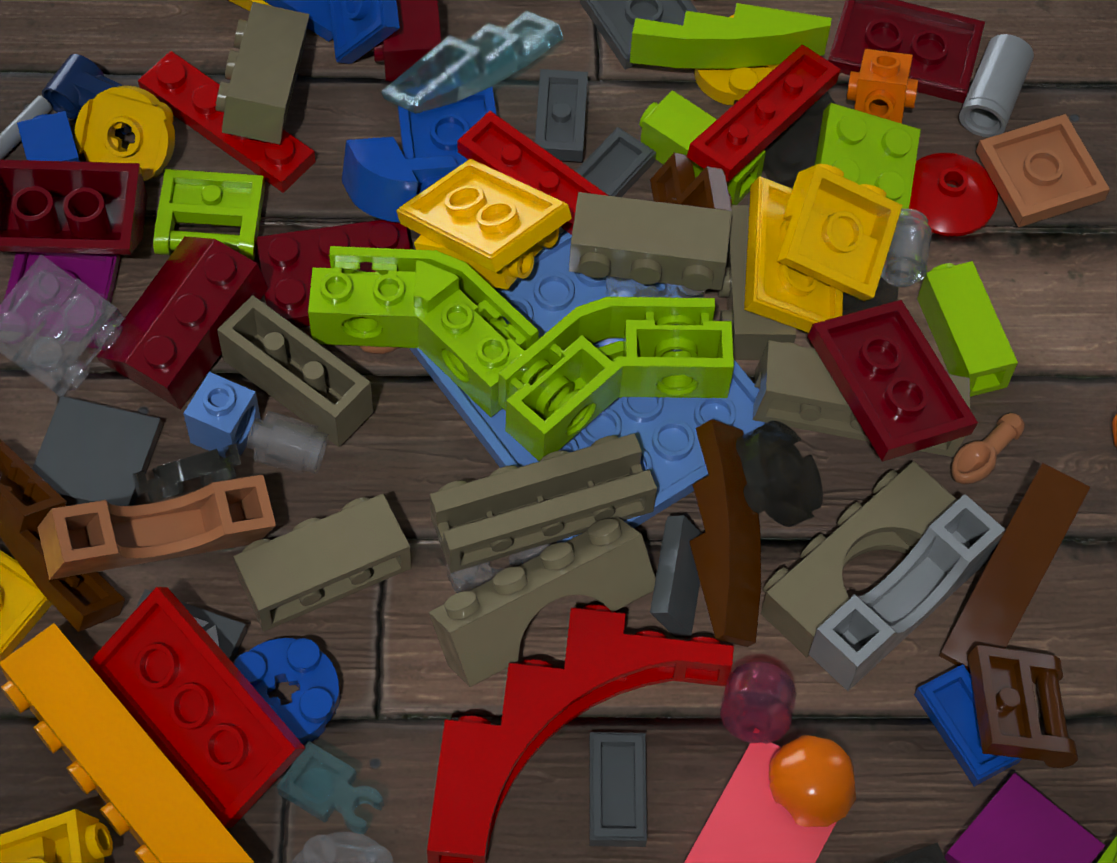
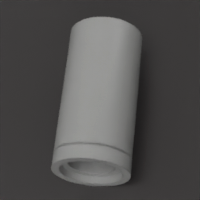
M1001 34L989 41L959 114L961 124L971 133L989 138L1002 134L1005 131L1034 58L1033 49L1023 39L1014 35Z

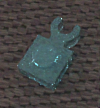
M309 741L305 746L306 749L298 756L278 784V794L326 823L333 811L336 810L342 814L343 821L349 830L356 834L364 835L368 830L367 822L356 816L354 810L358 805L366 803L381 811L384 806L382 795L376 789L369 786H359L356 788L351 786L357 778L356 769Z

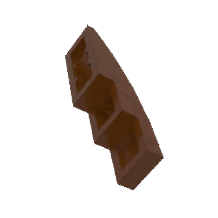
M711 419L696 428L709 475L692 484L705 533L690 540L689 543L716 640L749 647L756 643L761 595V532L755 481L743 430Z
M0 439V537L11 554L43 595L78 632L119 616L125 598L97 572L49 580L37 527L52 508L65 507L67 501Z
M1044 463L1041 464L939 657L956 666L963 664L970 673L968 655L977 645L1006 649L1082 505L1090 486Z

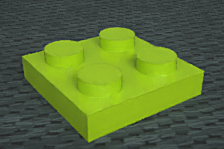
M830 103L823 111L815 165L828 164L835 166L844 172L845 178L859 185L869 184L883 189L887 193V198L903 205L897 222L900 224L908 217L921 129Z

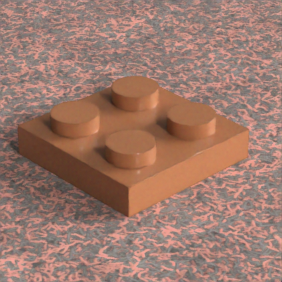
M1066 114L979 141L976 153L1018 228L1104 201L1110 191L1109 186Z

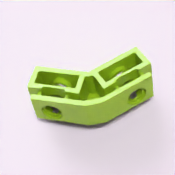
M330 246L331 268H312L308 314L311 337L318 344L419 348L490 417L502 409L498 405L499 373L538 340L539 330L466 262L437 250ZM360 262H371L372 270L377 272L359 271ZM503 317H505L510 322L508 325L503 319Z
M605 297L578 306L499 373L498 405L506 411L505 431L540 461L546 455L560 450L617 398H728L734 369L732 321H713L715 298ZM607 338H624L623 341H617L599 348L593 345V343Z

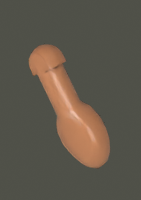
M1014 413L1006 414L998 420V426L983 441L970 442L958 450L951 465L952 478L955 482L973 484L988 477L995 469L997 455L1013 439L1017 440L1022 435L1025 427L1023 419Z

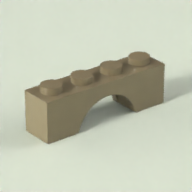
M915 461L899 474L895 470L886 474L874 488L873 494L875 496L864 506L859 502L850 506L838 520L837 526L839 528L828 538L823 534L814 538L803 550L800 556L802 561L791 571L786 567L781 568L764 586L763 591L766 595L761 615L806 658L809 656L817 628L850 599L843 583L842 570L857 556L874 550H893L908 555L922 538L928 527L957 501L952 494Z
M616 516L612 519H603L593 523L586 532L565 543H556L548 546L539 556L518 567H509L499 571L492 580L471 591L452 595L445 601V604L430 611L429 615L448 666L469 687H472L508 668L509 663L518 662L519 647L525 629L533 617L549 603L565 596L585 595L595 598L611 612H614L653 592L656 579L642 534Z

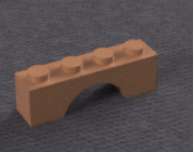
M264 475L213 482L189 494L144 505L117 506L108 503L107 500L52 508L37 528L49 580L249 545L254 541L263 539L276 526Z

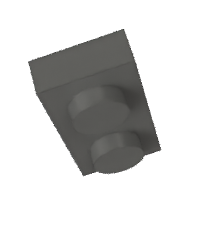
M540 69L535 143L560 161L582 162L588 72Z

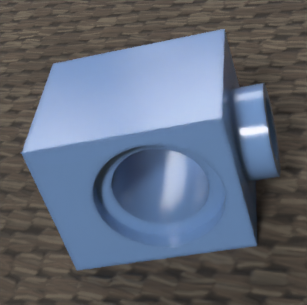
M211 372L207 374L183 413L190 443L235 463L239 460L261 423L256 392Z

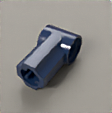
M71 54L44 87L42 96L51 104L55 112L66 111L67 118L76 119L82 106L89 99H93L104 90L124 85L105 77L100 68L88 58L79 54ZM126 124L124 128L116 129V131L126 135L128 132H132V129Z

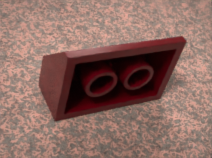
M0 160V251L131 255L143 239L148 198L140 163Z
M185 236L96 356L97 359L181 410L222 353L217 329L252 295L260 300L267 291L268 286L258 264L216 239Z

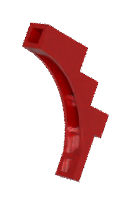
M588 605L582 609L571 608L564 669L553 668V665L546 661L534 659L525 660L521 664H508L501 726L491 725L489 720L478 716H462L458 718V721L445 719L427 846L428 863H486L491 835L500 808L514 781L544 743L571 720L606 700L644 686L679 681L727 687L732 670L734 646L722 645L718 640L710 637H694L686 641L667 639L665 635L655 631H640L634 635L624 634L625 613L611 612L606 606Z

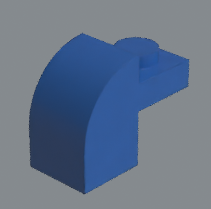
M394 137L346 140L341 181L352 202L363 212L382 220L400 223L396 210L456 169L458 164L452 155L405 159Z

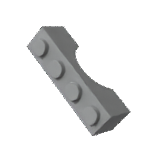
M964 494L928 527L911 552L883 581L864 595L856 596L854 594L817 628L809 655L841 686L849 691L991 559L1005 529Z

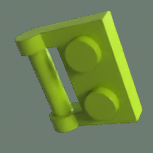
M165 169L154 230V253L171 255L172 250L176 249L185 236L216 239L255 261L258 250L256 237H258L265 192L264 176ZM175 222L241 227L240 235L174 231Z

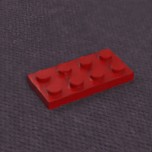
M156 587L88 662L91 668L225 828H232L306 749L168 587Z

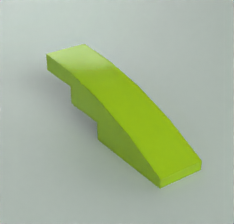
M736 3L734 18L687 10L683 25L635 18L630 63L695 69H733L777 65L783 62L802 44L818 55L823 56L826 50L832 18Z

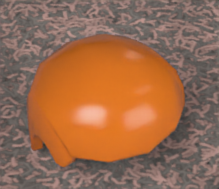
M803 735L780 747L770 761L769 787L776 803L781 804L787 809L798 825L804 827H828L846 817L856 800L853 763L847 753L830 739Z

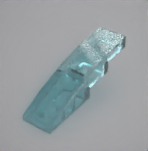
M526 10L504 29L487 23L466 42L449 35L381 91L384 99L415 114L458 102L494 86L528 66L563 39L559 24Z

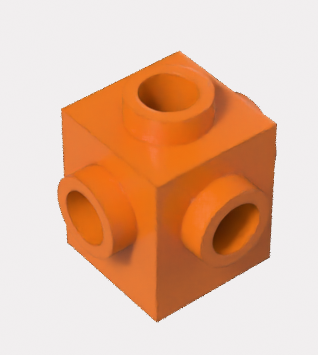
M865 49L860 72L851 71L848 84L847 100L856 101L855 110L902 124L905 108L914 109L918 80L910 79L913 55Z

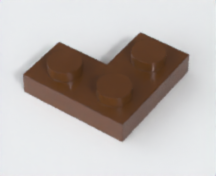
M673 153L650 179L653 201L732 211V199L728 192L723 169L707 166L695 178L692 160L687 158V155Z

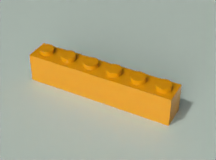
M55 623L0 662V667L8 681L1 686L5 696L20 714L28 708L39 720V723L33 729L53 754L62 748L73 762L66 769L80 789L86 795L95 789L106 802V805L100 811L115 832L122 836L129 831L141 846L134 853L141 863H254Z

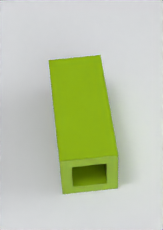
M672 90L659 104L653 102L643 113L639 126L642 128L640 142L656 152L655 159L664 164L673 153L687 155L690 143L717 119ZM765 150L759 153L727 183L732 205H738L750 192V185L759 176H762L766 155ZM692 161L696 178L704 169Z
M973 261L958 265L945 263L933 268L930 272H926L917 300L949 374L970 378V397L1007 388L1018 361Z

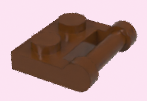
M977 645L968 655L983 754L1044 761L1045 765L1052 768H1064L1075 764L1078 761L1076 744L1068 736L1059 681L1063 678L1060 658L1048 654ZM1033 683L1037 684L1046 735H1041Z

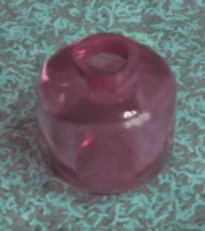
M748 662L736 667L728 676L720 708L723 725L736 738L752 744H769L781 739L788 732L793 717L797 696L794 681L787 672L767 662Z

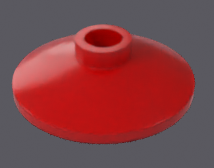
M935 153L916 161L908 212L909 217L916 224L932 233L954 237L974 233L990 221L996 210L998 192L983 166L966 156L954 153ZM947 184H952L956 187H950Z

